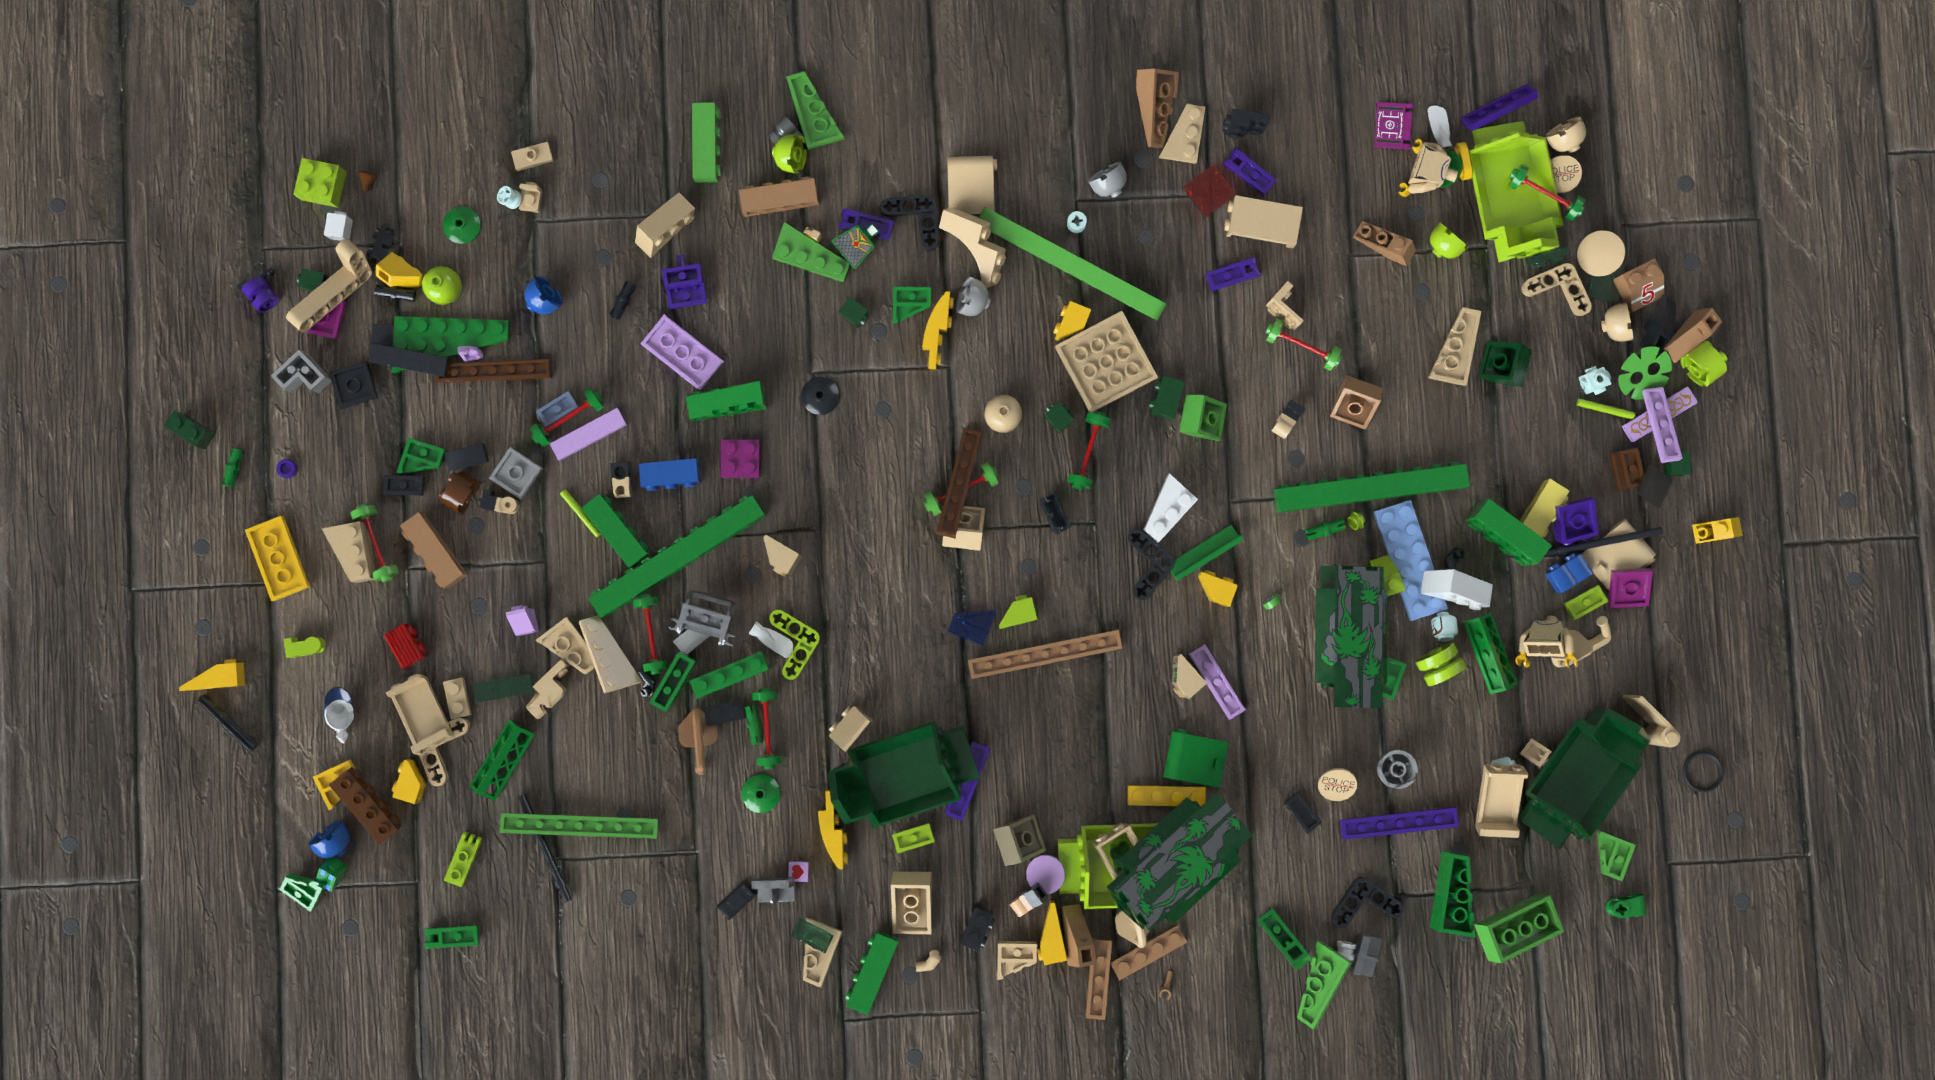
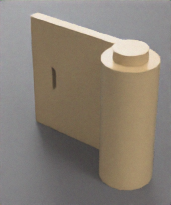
M993 156L947 157L949 208L953 207L968 214H981L984 207L994 211L993 171H997V159H993Z
M1622 519L1611 527L1610 532L1602 538L1636 532V530L1626 519ZM1643 538L1590 548L1581 553L1593 573L1608 590L1610 587L1611 570L1639 569L1643 565L1648 566L1654 562V556L1656 555Z
M1622 696L1649 724L1645 728L1646 733L1651 739L1649 745L1670 748L1678 745L1680 742L1679 732L1643 696Z

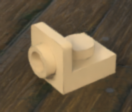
M533 182L520 184L522 200L519 209L521 211L540 213L543 191L537 186L538 184Z
M1531 738L1520 755L1541 770L1551 757L1552 751Z

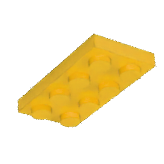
M284 516L276 517L245 530L271 601H277L310 588Z

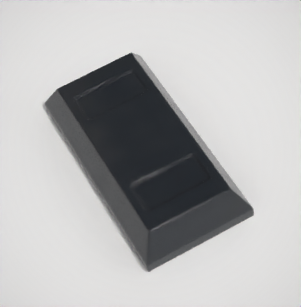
M1299 791L1283 803L1306 834L1322 823Z
M744 880L716 907L730 920L758 893Z

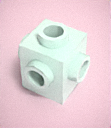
M1594 366L1585 370V375L1578 377L1586 395L1592 392L1597 395L1606 391V386L1611 385V376L1604 367L1597 369Z

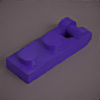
M1236 148L1231 152L1229 159L1226 158L1222 163L1225 168L1231 170L1263 196L1276 181L1274 177ZM1237 160L1242 162L1239 166L1235 164Z
M843 209V218L838 226L840 229L850 230L858 224H861L866 229L873 223L880 231L874 237L890 241L894 221L850 209ZM850 218H855L854 224L849 223Z
M1256 257L1207 272L1205 275L1211 292L1262 276L1261 271L1256 266ZM1245 267H1249L1251 272L1246 273Z

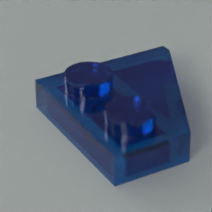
M997 611L954 613L947 632L983 646Z

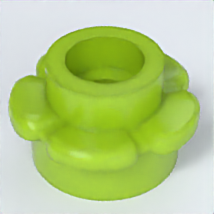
M1351 513L1347 518L1350 527L1354 530L1363 529L1365 523L1364 516L1361 513Z

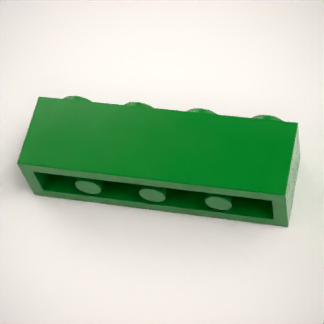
M598 494L581 509L628 568L637 566L650 555L647 551L649 549L648 545L643 540H638L635 536L638 533L631 525H626L624 522L626 518L619 510H614L612 500L607 495L604 497Z
M761 651L692 679L689 682L696 699L771 670L764 651Z
M877 930L876 935H871L868 945L871 946L869 952H864L860 961L863 964L861 971H856L852 980L856 982L854 988H849L845 1000H848L847 1007L865 1015L869 1014L897 947L898 938Z

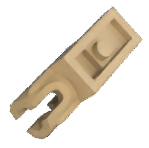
M564 659L553 666L533 686L539 694L536 693L526 705V708L537 719H540L547 712L545 706L552 708L566 692V688L557 680V677L560 679L568 672L567 668L570 664Z

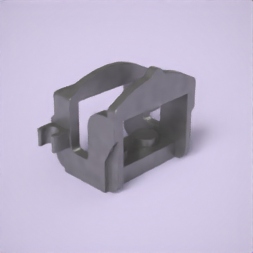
M689 590L683 603L680 617L671 618V620L676 622V626L670 625L669 629L675 630L679 635L683 629H688L720 638L719 646L724 644L732 646L733 642H730L728 637H735L736 634L728 631L736 602L716 594ZM694 596L729 606L727 613L691 604Z

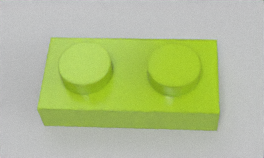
M1595 585L1563 604L1572 620H1576L1609 601L1600 586Z
M929 823L892 834L897 854L935 842Z

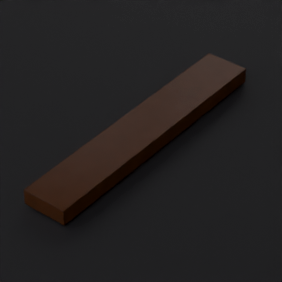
M551 359L448 363L447 376L436 375V383L552 378Z
M963 429L937 535L956 538L982 437V432Z

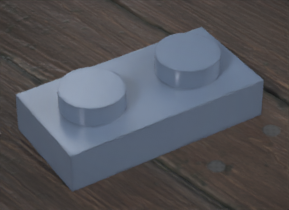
M567 391L538 409L536 413L547 428L579 406L571 393Z

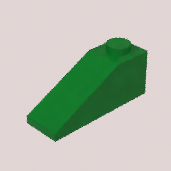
M1273 908L1257 920L1296 972L1312 960L1308 952Z

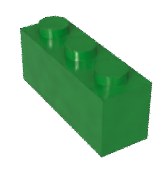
M678 652L649 703L665 712H670L696 667L698 660L683 652Z

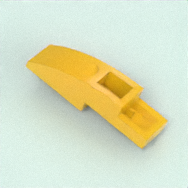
M947 291L934 307L926 325L923 338V350H930L928 367L934 370L941 363V353H938V346H942L943 335L939 334V332L947 333V328H951L952 316H949V309H953L954 298L950 297V292Z
M826 790V809L818 811L820 830L830 857L838 869H843L844 864H848V854L844 852V845H847V833H843V828H836V825H839V814H835V807L830 798V790Z

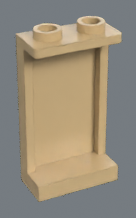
M1235 195L1228 204L1227 212H1230V217L1226 219L1224 230L1227 231V237L1236 235L1286 244L1287 248H1294L1297 244L1303 207Z
M414 674L408 678V681L395 684L391 687V690L386 692L387 696L392 698L413 744L410 747L413 754L421 756L455 738L426 676Z
M1484 764L1475 828L1479 836L1519 838L1520 831L1517 827V819L1524 778H1528V773L1524 766L1519 764Z

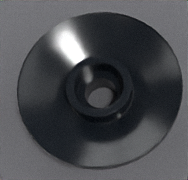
M816 377L809 380L803 387L801 394L803 405L809 412L816 415H825L832 412L839 402V390L836 384L824 377ZM822 392L823 397L817 398L816 394Z

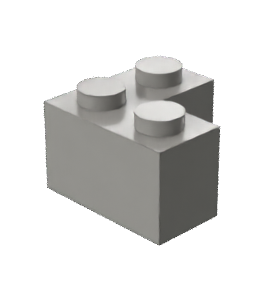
M301 350L294 353L271 375L283 390L291 393L303 383L310 390L320 393L332 382L331 377L312 357Z

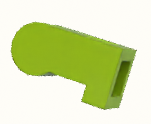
M309 637L305 641L298 642V638L283 639L286 658L318 654L326 648V642L321 637Z

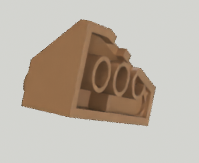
M1160 69L1137 70L1136 90L1148 147L1163 148L1169 127L1167 123L1168 116L1173 112L1171 104L1173 98H1176L1178 93L1179 72Z

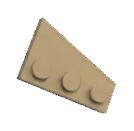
M1186 104L1159 158L1197 163L1205 113L1204 106Z
M565 617L536 639L538 643L563 658L583 674L587 675L595 669L585 639L568 617Z
M806 917L803 981L821 988L825 982L843 931Z

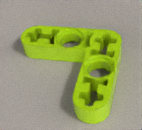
M775 610L770 614V623L799 641L782 669V674L786 679L794 680L800 675L819 644L820 635L816 630L786 612ZM781 613V618L785 621H787L788 618L791 619L787 623L786 629L782 628L785 625L782 622H778L777 624L775 623L776 619L774 618V615H779ZM792 623L800 625V631L797 634L790 632L789 627ZM804 627L807 628L805 633L808 635L815 634V642L808 643V638L802 636V639L799 638L804 631ZM799 649H803L807 653L804 660H798L796 657V652ZM793 658L797 663H801L802 665L801 667H799L798 665L795 667L794 671L796 672V675L792 674L791 676H788V671L786 669L787 667L791 668L794 665V663L791 662Z

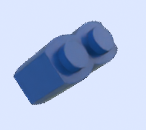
M1571 553L1564 557L1565 561L1560 565L1557 562L1548 567L1549 571L1545 573V576L1557 594L1563 593L1593 574L1592 569L1582 554L1575 555V553Z

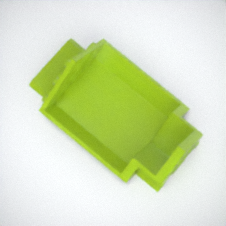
M1523 121L1473 130L1475 146L1474 149L1469 150L1472 178L1485 240H1494L1498 262H1504L1516 257L1517 259L1531 257L1538 253L1548 254L1551 253V249L1560 247L1556 228L1564 226L1559 202L1525 183L1524 185L1520 184L1516 190L1508 186L1511 181L1509 176L1514 168L1518 169L1523 164L1529 167L1526 176H1528L1530 181L1557 195L1546 137L1538 136V134L1530 135L1526 132Z
M1158 823L1128 825H1130L1138 841H1140ZM1115 825L1081 826V834H1077V838L1058 839V860L1062 863L1065 870V879L1059 888L1060 894H1079L1080 901H1084V909L1118 908L1107 889L1113 878L1092 844L1099 835L1103 833L1107 835L1113 831L1112 828ZM1125 832L1102 846L1116 873L1123 870L1118 860L1133 847Z

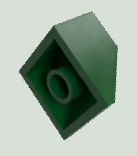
M1487 341L1478 378L1505 386L1523 387L1532 350L1521 343Z

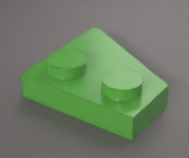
M1598 831L1601 873L1623 881L1636 845Z

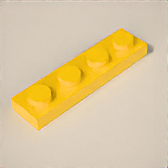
M1128 785L1127 805L1178 806L1187 797L1192 802L1196 801L1202 806L1205 804L1206 787Z

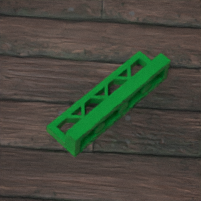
M1230 525L1175 559V566L1170 573L1175 581H1179L1244 539L1241 535L1238 536L1233 526Z
M1489 612L1464 621L1463 623L1489 693L1494 694L1506 691L1518 685L1492 613Z
M509 719L470 784L471 789L478 795L496 801L535 734ZM520 732L526 734L525 740L517 744L516 739ZM515 750L516 755L514 758L507 760V754ZM505 767L506 772L504 775L497 777L498 769ZM495 783L496 788L492 794L485 792L489 785Z

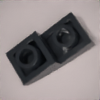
M484 443L444 453L449 472L489 462Z

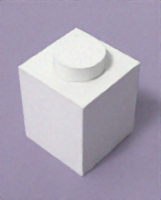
M335 211V214L327 213L324 235L331 240H350L353 220L347 216V213Z

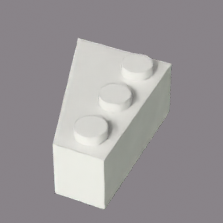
M1170 473L1166 476L1165 482L1143 528V531L1156 543L1161 541L1198 500Z
M1454 569L1424 571L1421 594L1455 602L1460 605H1467L1473 610H1481V607H1490L1493 584Z

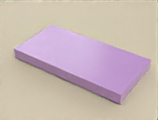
M665 314L640 343L699 391L704 388L724 363L721 358Z

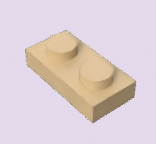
M464 677L444 681L443 685L450 718L456 719L472 715Z

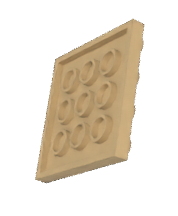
M1123 311L1055 346L1059 357L1090 413L1158 378Z

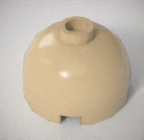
M1581 117L1571 118L1567 120L1568 123L1564 125L1559 124L1547 132V141L1553 149L1559 152L1569 151V153H1572L1580 148L1579 145L1586 137V127Z
M1627 303L1617 304L1609 308L1605 313V320L1601 321L1603 332H1607L1608 336L1614 341L1634 340Z
M998 395L987 403L984 418L992 430L1008 433L1018 427L1022 419V409L1015 398L1009 395Z

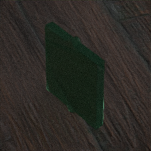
M1617 269L1606 276L1590 275L1587 291L1588 297L1599 299L1601 302L1610 301L1618 303L1620 292L1613 279L1621 276L1624 270Z

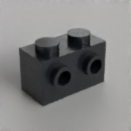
M975 904L960 939V944L977 952L980 947L984 948L988 938L985 934L988 929H992L995 922L993 912Z

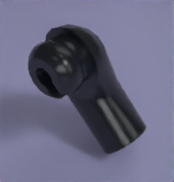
M1454 548L1446 556L1447 570H1457L1456 563L1465 555L1462 548Z
M642 669L637 673L644 681L640 693L643 697H649L654 693L655 679L649 672H644Z

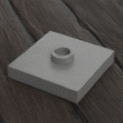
M510 447L489 479L522 500L543 468Z

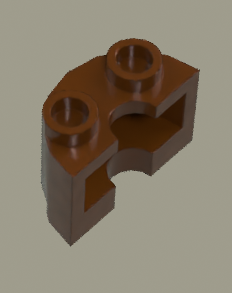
M453 472L448 479L449 484L446 489L441 490L438 499L441 500L442 505L462 516L469 505L471 497L476 494L482 483L464 472H459L458 474Z

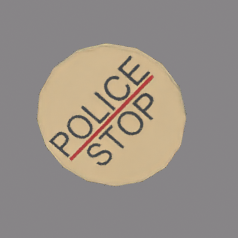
M1561 155L1553 158L1551 165L1557 193L1572 191L1581 181V165L1575 158Z
M1333 768L1321 775L1318 780V789L1326 799L1342 801L1355 793L1357 780L1349 770Z

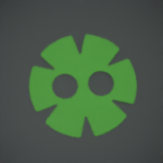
M1645 347L1641 349V359H1639L1636 353L1631 354L1621 367L1622 370L1630 373L1619 375L1618 378L1619 387L1623 394L1627 395L1634 389L1631 399L1642 400L1644 399L1642 393L1644 389L1664 387L1669 377L1661 374L1672 371V362L1668 353L1664 351L1656 358L1660 348ZM1654 362L1659 363L1660 370L1658 373L1650 375L1647 371L1649 365ZM1635 372L1643 374V378L1638 384H1632L1630 381L1632 374Z

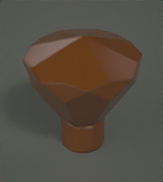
M370 170L358 171L362 182L361 190L369 191L371 183L378 175Z

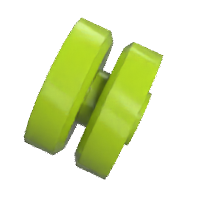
M1454 642L1437 647L1415 661L1420 671L1429 670L1423 677L1428 686H1433L1450 679L1466 669L1467 666L1463 658H1453L1458 653Z

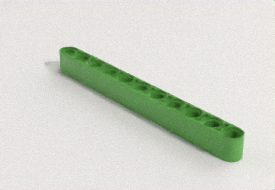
M986 207L983 208L979 218L991 223L990 230L992 233L1157 321L1159 320L1167 305L1166 303Z

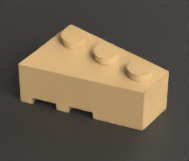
M680 193L676 194L637 225L635 243L652 258L685 225L692 222L695 208Z
M359 521L322 528L350 582L360 583L374 580L372 572L376 571L371 540L365 522Z

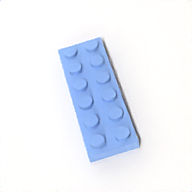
M1411 500L1373 512L1386 553L1398 569L1405 587V591L1400 592L1409 620L1413 621L1447 610L1448 607L1444 599L1421 594L1424 571H1435Z

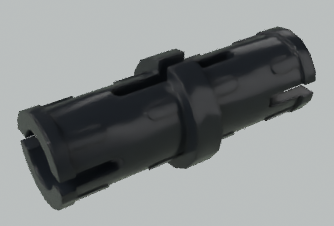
M628 281L624 282L621 292L615 297L616 301L609 316L621 320L624 310L630 304L629 300L636 285Z
M377 284L374 290L376 297L390 298L392 301L404 300L414 303L416 299L415 290H406L398 286L388 287Z

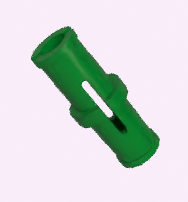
M231 448L228 463L224 467L226 470L221 485L235 487L238 471L241 470L240 462L244 453L243 450Z
M1343 518L1329 523L1322 522L1319 526L1305 529V533L1310 534L1307 535V539L1310 541L1321 536L1328 537L1331 533L1346 530V525H1340L1345 523Z
M757 705L751 706L752 714L750 706L744 707L751 745L757 744L756 736L758 744L764 743L760 729L762 723L759 722Z

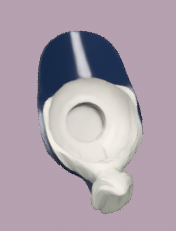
M333 687L325 696L323 715L327 724L337 731V739L341 743H345L348 738L346 729L354 719V706L349 693L345 689Z

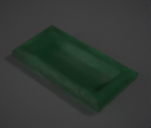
M799 918L791 934L792 937L823 953H826L834 936Z

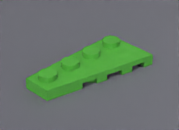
M800 72L787 76L786 78L808 150L844 140L841 131H839L806 73Z
M784 222L772 259L840 282H845L850 263Z
M1320 940L1316 942V951L1314 957H1312L1310 975L1307 977L1305 994H1303L1297 1016L1300 1021L1312 1029L1317 1028L1352 964L1350 960Z

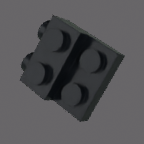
M1233 108L1223 121L1222 131L1233 139L1243 138L1246 131H1249L1252 135L1263 134L1269 124L1270 115Z

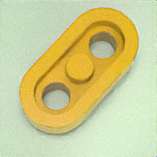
M1465 142L1456 143L1452 152L1456 153L1462 162L1460 179H1471L1472 166L1467 144Z

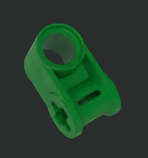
M1641 893L1611 898L1605 904L1606 912L1618 918L1647 915L1644 894Z

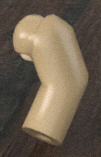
M931 950L929 952L930 957L926 961L915 962L916 972L933 970L941 960L940 952L938 950Z

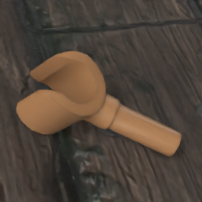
M1168 971L1164 986L1159 989L1160 998L1164 991L1168 992L1167 1000L1171 997L1169 987L1173 974L1172 971Z

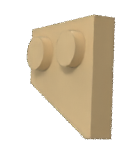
M998 941L997 980L1003 979L1004 976L1012 972L1016 973L1022 970L1023 967H1029L1037 963V941Z

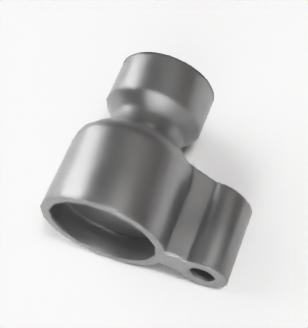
M785 116L776 124V130L771 131L767 136L776 145L777 141L785 135H803Z

